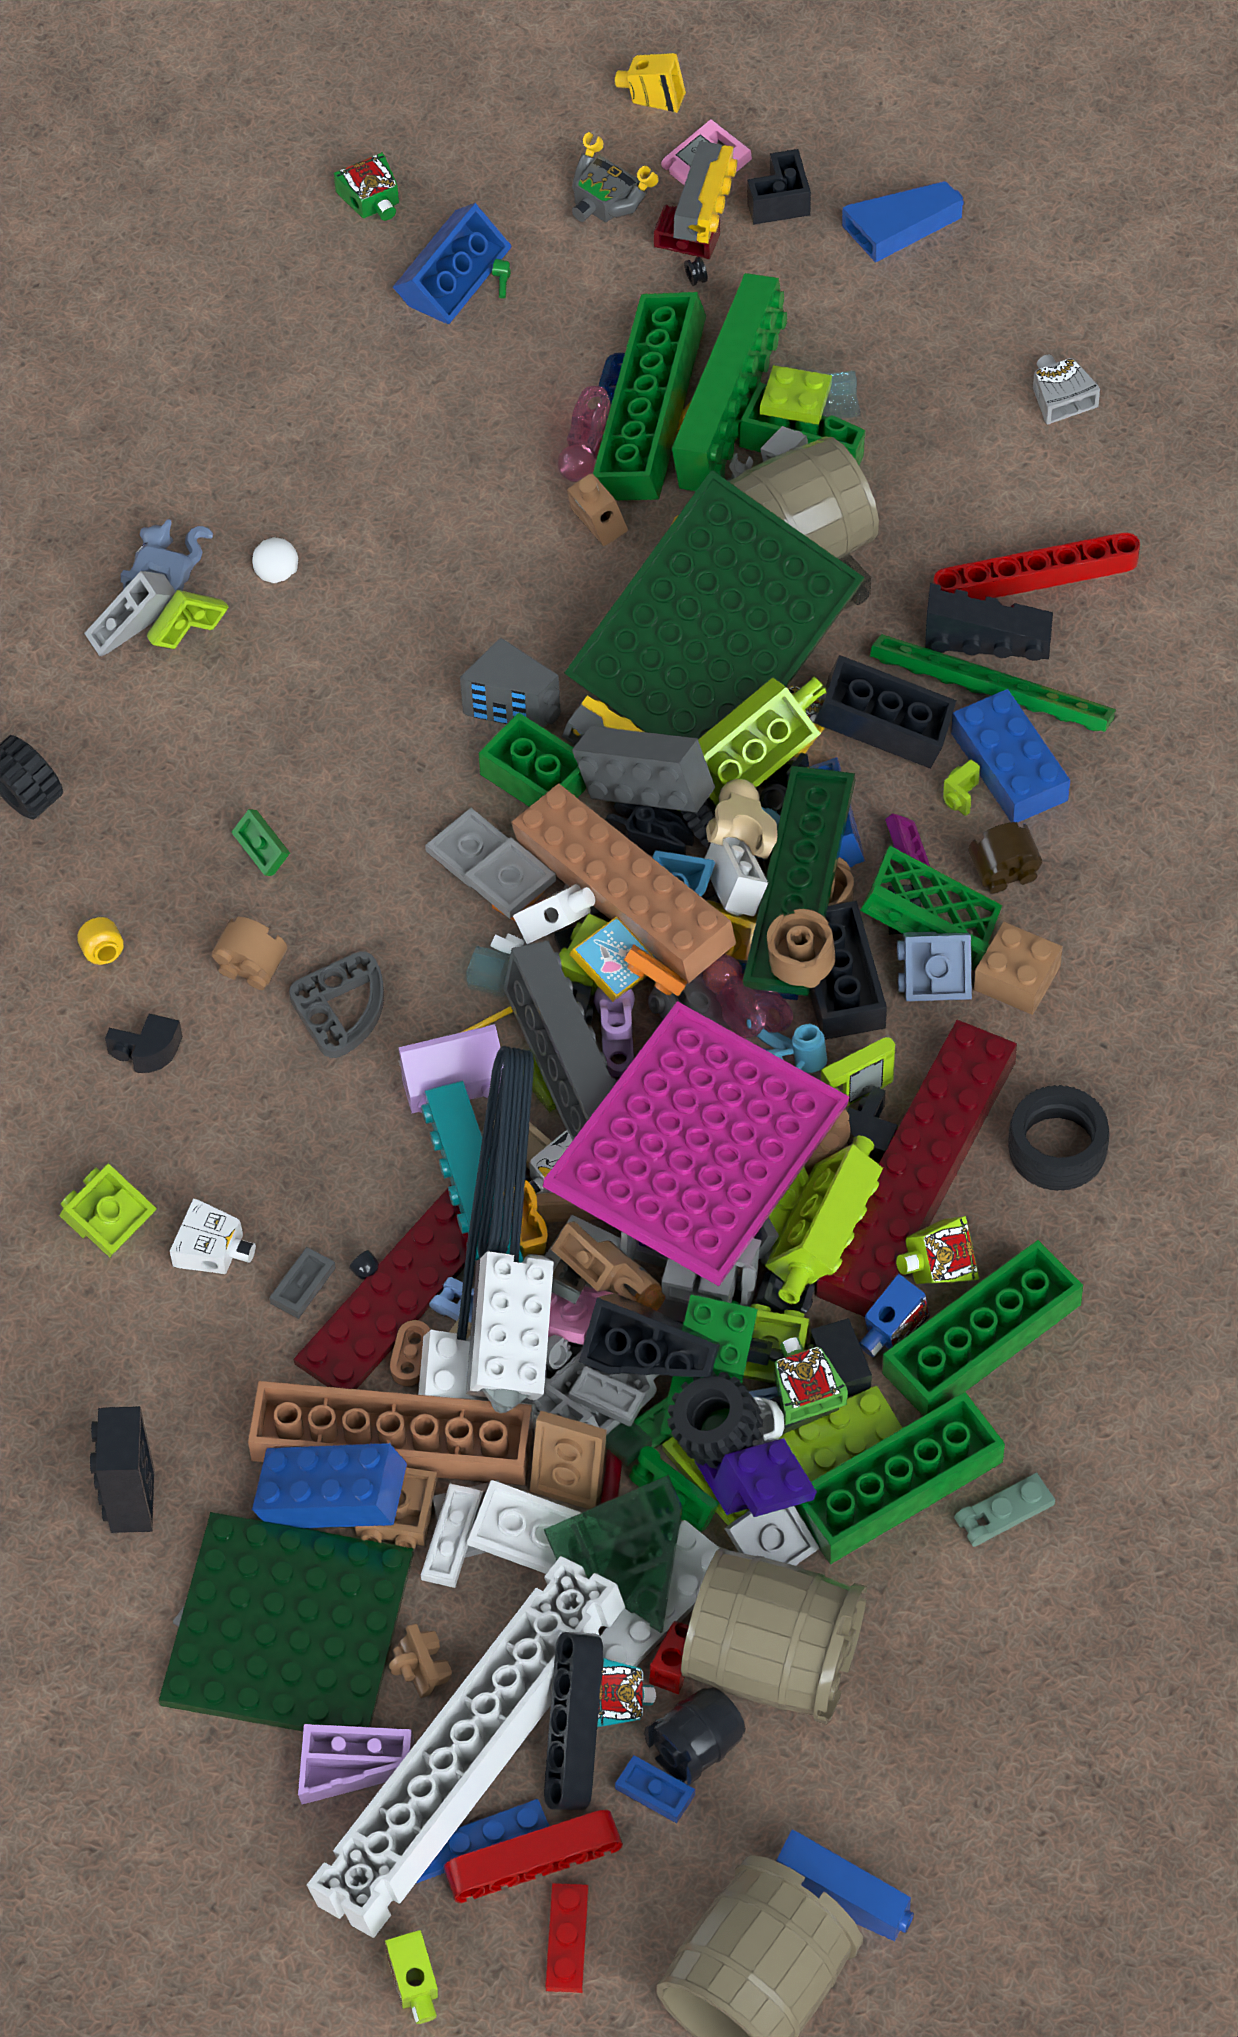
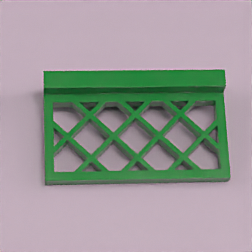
M889 845L860 911L901 933H968L966 929L975 927L981 939L971 934V970L974 971L990 946L989 940L1002 905ZM892 859L902 864L905 872L895 873L890 860ZM924 876L930 879L934 887L923 888L918 877ZM909 879L915 890L905 892L899 880ZM891 882L896 894L880 885ZM952 891L958 894L962 902L952 903L946 892ZM938 894L943 905L933 907L928 895ZM919 897L925 909L910 902L909 899ZM981 906L990 911V917L980 918L975 907ZM966 909L971 921L962 922L956 910ZM947 912L953 924L940 918L938 914Z

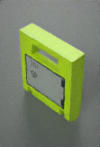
M889 1037L882 1038L821 1069V1081L838 1091L840 1090L837 1086L843 1084V1090L840 1092L850 1097L847 1106L862 1099L863 1096H868L873 1086L881 1089L894 1080V1041Z

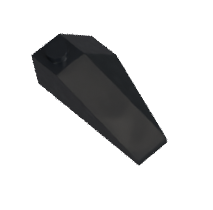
M613 1293L597 1297L579 1362L608 1374L626 1373L711 1377L720 1344L644 1304Z

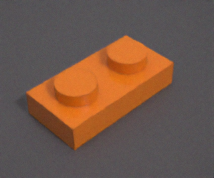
M636 945L631 947L624 958V961L629 963L627 968L631 972L642 978L647 975L656 981L654 986L666 995L671 996L674 993L679 996L687 984L684 979L669 967Z

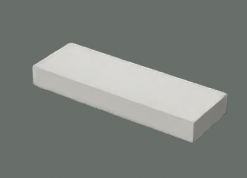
M449 1484L421 1572V1580L453 1588L456 1587L468 1548L467 1541L484 1497L483 1491Z

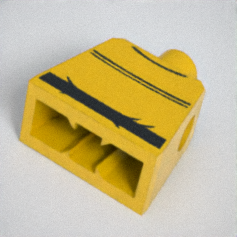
M677 54L637 55L633 58L628 71L617 70L615 75L616 87L629 88L634 104L678 113L686 91Z

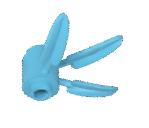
M747 1019L746 1023L749 1030L761 1041L774 1048L767 1050L783 1060L782 1056L794 1054L796 1067L806 1073L817 1072L827 1064L825 1037L817 1026L812 1024L799 1026L791 1040L756 1020Z

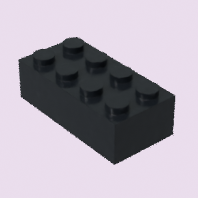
M839 655L828 676L825 686L827 693L822 695L814 724L931 769L943 747L957 700Z
M857 901L830 905L827 908L825 919L833 933L835 963L830 973L817 986L809 989L818 1027L824 1034L825 1040L885 1029L887 1005Z
M141 1407L98 1408V1421H92L91 1436L92 1442H95V1452L90 1454L91 1474H94L95 1490H98L99 1506H102L103 1521H108L111 1533L153 1532L155 1469Z

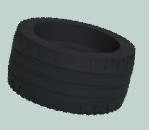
M1053 1085L1036 1089L1021 1100L1011 1118L1008 1148L1012 1163L1023 1178L1031 1184L1037 1185V1187L1055 1191H1065L1081 1187L1099 1173L1105 1162L1110 1136L1108 1119L1099 1102L1092 1098L1090 1094L1081 1091V1089L1066 1085ZM1062 1118L1073 1121L1084 1128L1091 1137V1144L1085 1151L1074 1156L1057 1158L1045 1155L1035 1149L1026 1138V1134L1034 1124L1045 1119Z

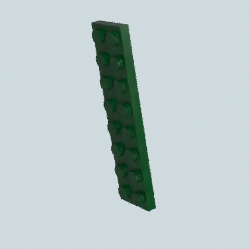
M792 766L778 824L777 841L773 847L766 880L768 885L761 899L743 977L744 988L808 996L810 988L788 984L772 973L767 945V932L777 917L782 914L784 916L793 914L794 910H812L821 914L824 918L826 917L855 786V773Z

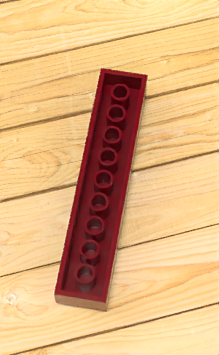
M956 1020L879 1163L883 1168L877 1180L879 1186L868 1198L865 1205L867 1211L853 1229L854 1238L844 1248L840 1256L842 1259L840 1267L832 1275L827 1274L817 1280L818 1298L865 1317L898 1274L903 1276L897 1268V1256L908 1253L906 1238L930 1226L1015 1065L1017 1043Z

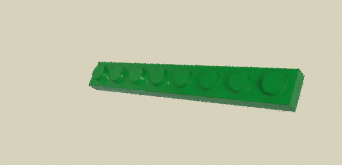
M881 634L871 648L870 656L879 659L883 664H896L908 668L914 674H927L936 677L942 683H954L964 686L973 693L994 695L1008 689L1017 703L1025 706L1027 710L1045 712L1054 715L1056 719L1064 722H1076L1084 725L1086 729L1091 731L1105 732L1114 720L1116 712L1114 708Z

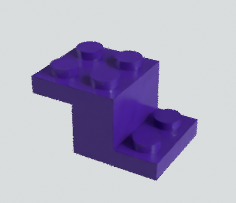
M784 1438L726 1454L717 1468H710L707 1463L702 1466L695 1461L726 1515L749 1509L753 1517H758L813 1501L817 1493Z

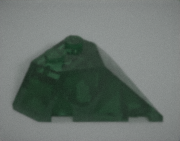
M669 1475L543 1529L556 1561L562 1556L582 1566L587 1579H590L596 1573L616 1583L625 1609L650 1623L649 1626L658 1632H663L683 1509Z

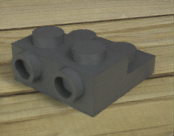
M711 970L703 971L689 984L687 983L679 996L674 993L671 996L666 995L654 986L648 1000L651 1012L654 1014L659 1013L663 1020L677 1001L725 1028L736 1027L741 1019V1016Z

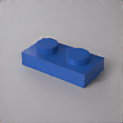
M633 1755L615 1783L617 1791L675 1823H678L695 1796V1789L635 1755Z

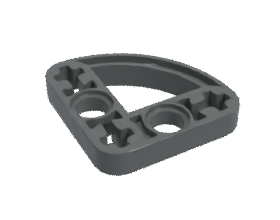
M368 952L354 953L293 982L289 990L293 1007L320 1051L329 1058L341 1057L359 1046L375 1028L384 1004V986L381 970L376 959ZM361 963L363 966H367L368 970L362 971L360 968L357 969L356 965ZM345 969L348 970V974H351L350 979L347 978ZM331 976H337L342 979L341 984L335 987L327 986L324 982ZM369 982L370 997L367 1007L358 1022L346 1032L327 1001ZM315 983H319L322 992H319L318 987L315 988ZM304 990L310 994V997L304 998L302 995L299 996V992ZM317 1013H323L328 1017L327 1021L322 1024H314L310 1019ZM330 1030L333 1039L339 1041L338 1046L328 1043L326 1032Z

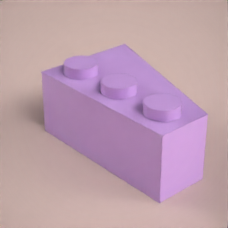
M304 1724L298 1790L301 1804L385 1783L413 1748L414 1737L412 1730Z

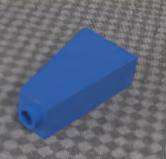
M944 181L847 205L842 210V227L876 263L962 218L964 201L960 192L954 190Z
M791 1830L776 1862L790 1867L804 1876L805 1880L801 1886L808 1889L818 1898L823 1892H826L838 1902L857 1925L895 1941L900 1931L907 1932L914 1913L910 1911L911 1897L799 1832Z

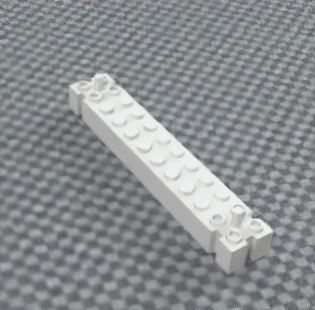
M562 1556L558 1558L544 1577L547 1587L543 1591L535 1588L335 1847L333 1852L337 1859L332 1866L324 1862L308 1882L307 1887L319 1908L339 1919L345 1913L351 1926L372 1938L377 1935L391 1916L387 1908L392 1901L399 1904L402 1902L551 1706L555 1647L559 1635L563 1632L596 1633L599 1635V1628L601 1626L610 1628L623 1611L625 1605L616 1583L596 1573L590 1579H587L582 1566Z

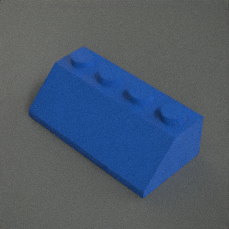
M476 203L470 204L453 212L395 283L393 288L409 307L443 323L450 324L490 275L495 259L502 260L512 246Z

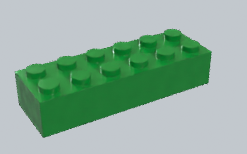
M1037 1240L883 1354L882 1374L922 1416H925L966 1392L1081 1306L1083 1284Z
M964 1392L812 1481L811 1483L817 1491L814 1500L795 1505L794 1507L818 1544L819 1550L831 1565L1003 1463L1005 1443L968 1394Z

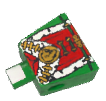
M383 152L334 173L335 192L362 218L378 213L383 221H387L395 216L396 209L394 205L399 204L398 186Z

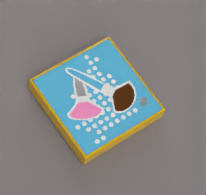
M617 916L573 948L569 954L612 1002L647 977V975L643 978L639 977L627 968L629 963L624 961V958L631 947L636 945L654 957Z

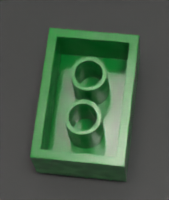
M518 713L478 753L480 775L528 807L533 805L558 783L576 798L587 789L572 751L573 747L521 713Z

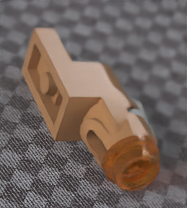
M575 1221L566 1223L551 1250L597 1292L609 1289L613 1293L644 1304L656 1311L662 1306L666 1298L665 1294L662 1293V1287L644 1268L624 1254L611 1241L597 1242Z

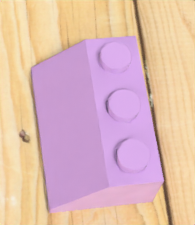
M495 1024L399 1047L402 1081L412 1113H422L421 1105L426 1104L425 1090L460 1081L464 1082L469 1100L482 1096L488 1098L493 1063L500 1049Z

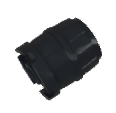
M711 1687L708 1689L703 1688L687 1699L679 1701L674 1709L663 1718L656 1719L645 1727L644 1736L648 1747L650 1748L655 1745L660 1753L655 1757L658 1764L669 1775L683 1783L687 1780V1785H690L701 1776L702 1771L725 1758V1755L742 1740L746 1728L744 1720L734 1703L722 1691Z

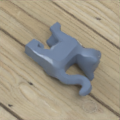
M167 519L163 525L143 527L140 531L143 545L135 554L134 564L130 571L123 570L121 573L123 590L140 571L164 574L175 591H182L184 583L189 580L193 567L200 561L203 553L197 539H212L213 532L204 526H197L191 529L185 538V545L190 554L185 555L166 549L173 542V538L170 537V519Z

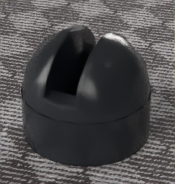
M366 1250L353 1260L349 1269L357 1277L365 1280L376 1273L379 1264L376 1257L369 1250Z

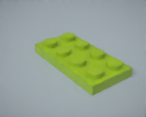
M875 1386L848 1398L847 1405L839 1407L838 1411L785 1433L779 1439H785L812 1482L901 1430L902 1426L878 1386Z

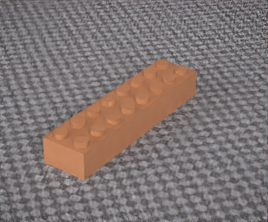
M559 783L511 822L516 840L521 846L552 870L568 886L577 884L581 889L589 888L595 896V904L593 906L610 920L617 916L650 953L688 984L736 944L731 920Z
M258 1381L248 1444L251 1460L263 1462L267 1448L390 1443L406 1461L407 1468L437 1472V1478L481 1482L499 1480V1483L525 1485L533 1430L532 1405L518 1404L507 1413H498L493 1409L490 1401Z

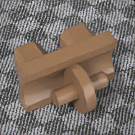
M413 1624L406 1627L407 1635L399 1641L398 1647L393 1650L395 1658L391 1660L388 1667L393 1675L403 1674L405 1681L413 1680L420 1698L431 1695L435 1686L447 1683L452 1675V1670L445 1659L432 1662L430 1655L437 1654L440 1648L436 1632H420L418 1625Z

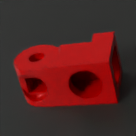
M678 1621L672 1623L650 1665L649 1684L679 1694L685 1678L681 1673V1664L689 1625Z

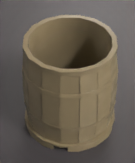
M822 437L809 444L792 448L751 469H747L741 475L729 481L839 560L844 559L865 544L873 542L878 535L879 518L867 479L857 461L846 447L833 437Z
M719 1548L708 1566L694 1605L682 1655V1676L717 1688L723 1693L726 1692L753 1702L772 1706L780 1710L813 1715L814 1721L827 1725L835 1712L842 1691L838 1690L841 1679L839 1671L848 1673L854 1657L867 1599L860 1597L862 1593H867V1586L854 1583L850 1587L827 1578L823 1574L791 1564L764 1558V1556H753Z
M756 1855L747 1856L735 1868V1878L714 1899L682 1946L679 1947L677 1955L664 1977L657 1984V1995L666 2010L694 2037H798L830 1989L833 1988L846 1961L857 1956V1950L863 1943V1936L855 1921L826 1892H823L818 1898L808 1889L801 1886L805 1877L795 1870L770 1858Z

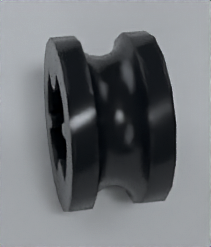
M696 257L694 262L690 260L684 262L686 276L692 286L697 285L698 281L702 283L708 281L706 267L701 257Z

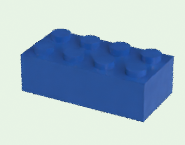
M1008 689L953 712L951 734L969 760L972 759L980 766V777L1011 822H1021L1068 801L1069 777Z
M390 1443L267 1448L252 1510L264 1522L297 1528L394 1525L407 1463Z

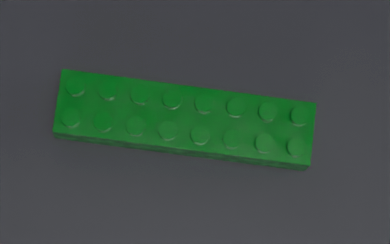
M745 273L672 446L679 489L697 491L711 470L724 478L726 462L732 459L735 440L740 438L741 419L759 382H761L763 372L766 373L769 369L770 355L772 351L777 349L780 330H784L787 324V312L783 310L784 291L780 289L779 278Z
M698 292L641 294L593 471L594 476L615 500L660 499L672 446L676 437L706 320V313Z

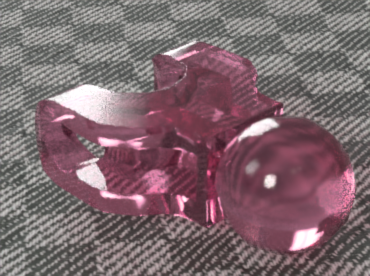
M589 386L581 392L573 410L571 429L566 439L569 446L565 447L558 457L557 465L559 472L571 482H578L594 471L595 460H597L606 426V418H608L610 412L609 397L606 390L600 386ZM593 397H600L601 400L597 407L591 410L588 407L589 400Z
M723 954L702 972V980L707 989L717 993L715 999L722 1006L724 1021L737 1035L745 1039L758 1036L763 1028L768 1032L776 1033L786 1030L791 1025L793 1011L778 992L750 989L744 986L742 967L733 956ZM771 1008L779 1012V1023L768 1012ZM745 1019H751L750 1029L746 1026Z

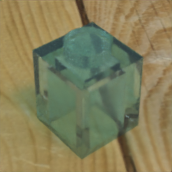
M476 946L466 971L467 987L505 997L504 985L510 954Z

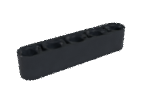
M563 1632L559 1635L556 1642L544 1783V1800L548 1808L552 1810H585L591 1802L603 1662V1642L596 1633Z

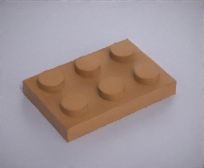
M540 1411L536 1419L530 1492L595 1511L600 1500L607 1430L560 1415Z

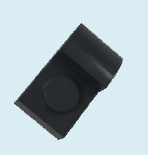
M149 1013L141 1034L109 1027L105 1041L109 1055H112L119 1061L133 1060L134 1070L137 1073H150L162 1069L172 1061L183 1036L180 1020Z
M873 1086L869 1096L862 1097L857 1110L852 1108L847 1110L850 1124V1137L847 1144L848 1146L852 1145L854 1137L857 1136L869 1138L874 1144L869 1157L879 1164L898 1129V1125L879 1118L885 1107L886 1090Z

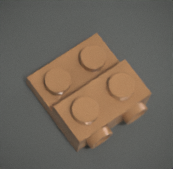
M406 1467L394 1525L355 1526L356 1536H360L362 1540L380 1543L382 1540L394 1541L397 1546L413 1549L416 1548V1545L425 1546L431 1519V1505L437 1482V1472Z

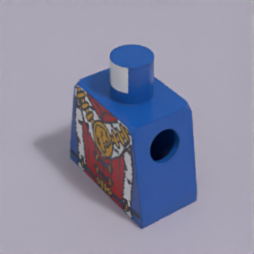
M898 1274L865 1315L868 1333L859 1342L861 1349L869 1356L874 1357L884 1345L891 1349L918 1329L930 1317L925 1293Z

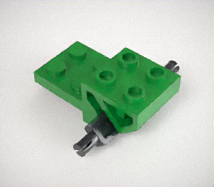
M690 1294L685 1321L677 1322L720 1344L713 1371L717 1376L720 1372H725L731 1378L734 1376L742 1383L747 1362L767 1366L769 1360L776 1362L784 1358L781 1349L772 1348L773 1342L752 1337L758 1309ZM673 1376L660 1435L673 1437L672 1430L668 1426V1419L671 1418L668 1408L669 1405H675V1402L672 1400L675 1392L680 1394L683 1390L680 1386L684 1382H687L688 1385L694 1381L692 1377ZM719 1409L709 1414L702 1424L701 1431L713 1430L723 1424L728 1417L730 1409Z

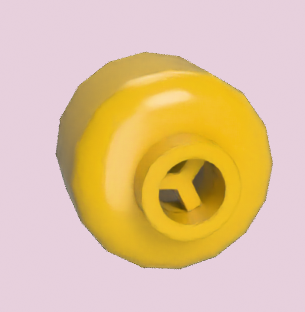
M92 918L85 922L78 931V944L86 959L93 964L103 965L113 962L124 948L122 936L115 923L108 918Z

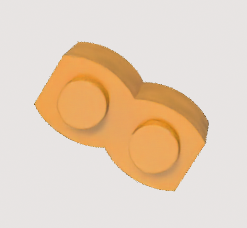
M525 1180L520 1238V1251L523 1260L528 1254H544L548 1236L545 1221L537 1212L536 1193L527 1180Z

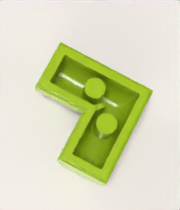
M177 590L148 631L147 638L152 645L175 649L191 626L213 630L229 607L222 599Z

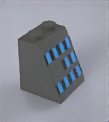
M499 638L460 676L463 713L467 716L508 724L518 713H521L544 728L548 723L553 724L561 713L559 676L502 638Z

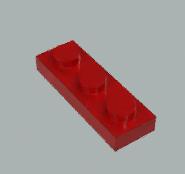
M552 1883L546 1991L583 1993L589 1885Z

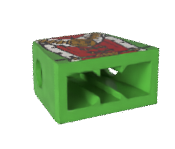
M796 1337L787 1339L780 1344L784 1358L774 1362V1378L785 1425L847 1405V1387L822 1348L815 1347L804 1351L799 1338Z

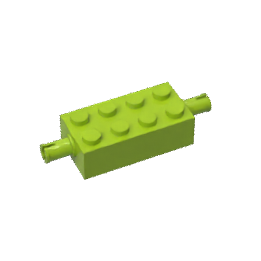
M812 677L808 683L794 694L790 693L775 678H772L698 739L715 789L708 797L711 804L717 807L722 787L734 779L747 780L756 788L821 734L807 716L805 710L819 697L827 693L817 678Z
M864 1136L854 1137L852 1145L814 1165L765 1267L785 1281L778 1293L779 1297L790 1304L798 1303L806 1284L809 1283L811 1285L827 1274L832 1275L842 1263L840 1256L844 1248L854 1238L853 1229L856 1223L865 1215L867 1211L865 1205L868 1198L877 1190L879 1186L877 1180L883 1169L869 1157L870 1152L874 1148V1144L869 1138Z

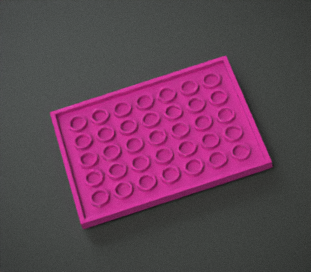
M677 1001L544 1178L542 1187L715 1285L720 1286L843 1112L850 1097Z

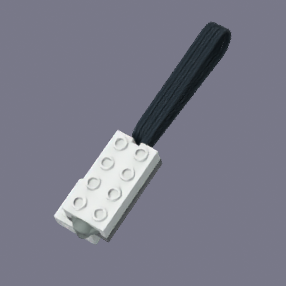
M510 1046L500 1047L492 1068L467 1242L457 1334L430 1330L423 1336L418 1394L490 1401L493 1409L498 1413H507L520 1402L533 1404L544 1394L554 1261L528 1257L522 1263H519L534 1059L530 1050H521L520 1048L516 1049ZM511 1235L510 1254H506ZM477 1248L480 1259L476 1262L471 1334L466 1339Z

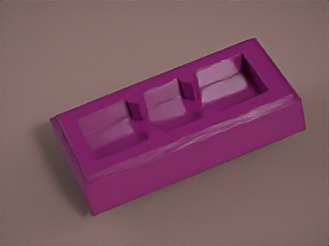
M894 813L888 816L885 821L894 844L893 847L931 867L915 822Z

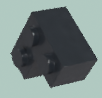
M799 149L770 153V176L747 179V204L753 225L810 216L811 190Z

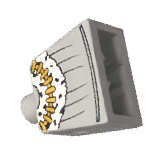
M1048 354L1042 356L1037 361L1039 369L1034 372L1033 390L1047 425L1099 406V386L1074 359L1069 358L1056 363L1053 356Z

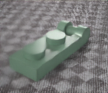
M1035 1473L972 1507L969 1506L961 1509L956 1513L954 1519L959 1527L966 1529L968 1532L967 1539L973 1547H976L1055 1505V1498L1038 1473ZM983 1517L987 1525L980 1526L976 1520Z

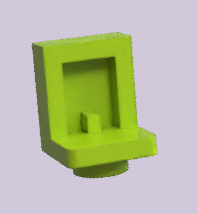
M972 759L962 767L957 766L950 773L949 777L944 780L943 798L950 809L954 811L959 810L965 816L970 813L971 796L968 792L979 784L980 766Z

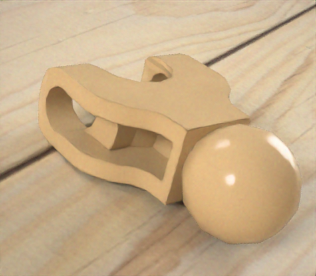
M734 779L722 787L719 804L715 809V818L710 820L706 827L708 842L723 846V839L728 837L736 838L743 841L750 848L753 856L768 859L777 841V823L761 808L758 791L751 782L744 779Z

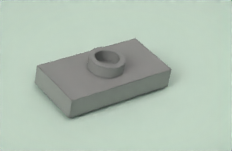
M584 1366L569 1392V1399L631 1426L646 1400V1393Z

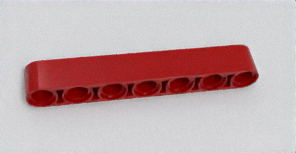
M1124 532L947 567L935 573L933 584L941 585V591L954 593L958 589L967 591L970 598L985 600L986 596L998 598L1124 573L1137 567L1140 540L1134 534Z

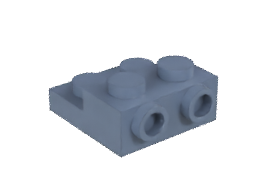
M903 933V941H897L898 960H904V973H898V992H904L906 1001L972 999L970 933Z

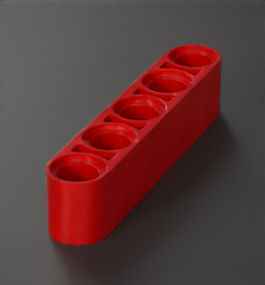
M607 1809L598 1810L458 1856L448 1861L443 1869L455 1902L464 1903L467 1902L466 1898L471 1896L476 1899L502 1890L501 1887L505 1885L509 1888L536 1879L535 1875L541 1873L542 1876H546L570 1868V1864L574 1862L579 1865L605 1856L604 1852L610 1851L611 1854L622 1848L623 1843L611 1811Z

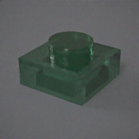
M634 1422L631 1426L620 1423L606 1435L605 1447L626 1466L638 1458L643 1447L652 1446V1438Z

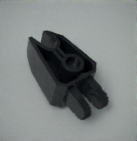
M616 802L614 805L616 812L628 819L613 813L608 814L605 818V821L648 855L653 856L655 850L686 855V845L693 846L694 835L690 827L679 816L666 808Z

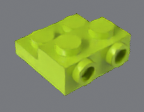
M108 1163L101 1171L96 1167L83 1180L86 1186L79 1193L73 1190L60 1203L63 1210L59 1216L82 1238L87 1236L110 1258L155 1213L157 1208Z
M751 1304V1308L758 1309L753 1338L773 1342L772 1348L781 1349L780 1344L796 1337L799 1338L803 1350H806L810 1328L809 1318H804L803 1313L794 1310H785L784 1314L770 1312V1307ZM769 1360L767 1366L747 1362L744 1378L775 1383L774 1362Z

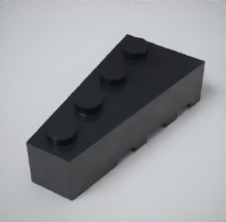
M930 583L925 648L940 653L955 651L964 652L967 655L990 654L999 658L1014 656L1025 657L1032 661L1049 659L1053 612L1017 603L1008 607L1002 605L996 598L986 596L983 601L968 597L967 591L956 589L954 593L941 591V585Z

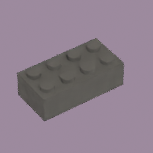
M590 726L572 750L591 799L698 812L715 789L697 738Z

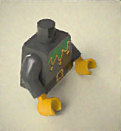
M590 132L586 133L583 137V144L587 149L580 156L572 184L575 204H577L572 208L574 217L584 222L593 214L600 220L608 222L614 217L633 214L647 194L646 188L657 185L658 175L654 172L650 174L651 169L648 166H642L638 170L636 178L601 155H598L596 158L593 157L594 153L599 152L603 148L604 143L602 138L598 136L596 143L590 146L593 134Z

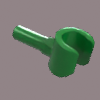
M495 259L492 275L500 277L499 298H506L507 279H509L511 274L510 263L506 260Z

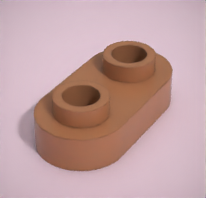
M408 1321L398 1330L390 1361V1371L393 1380L399 1385L412 1386L420 1382L423 1336L430 1331L429 1326L422 1321ZM412 1338H419L421 1340L418 1344H411L409 1342ZM410 1367L413 1369V1372L405 1374L402 1370Z

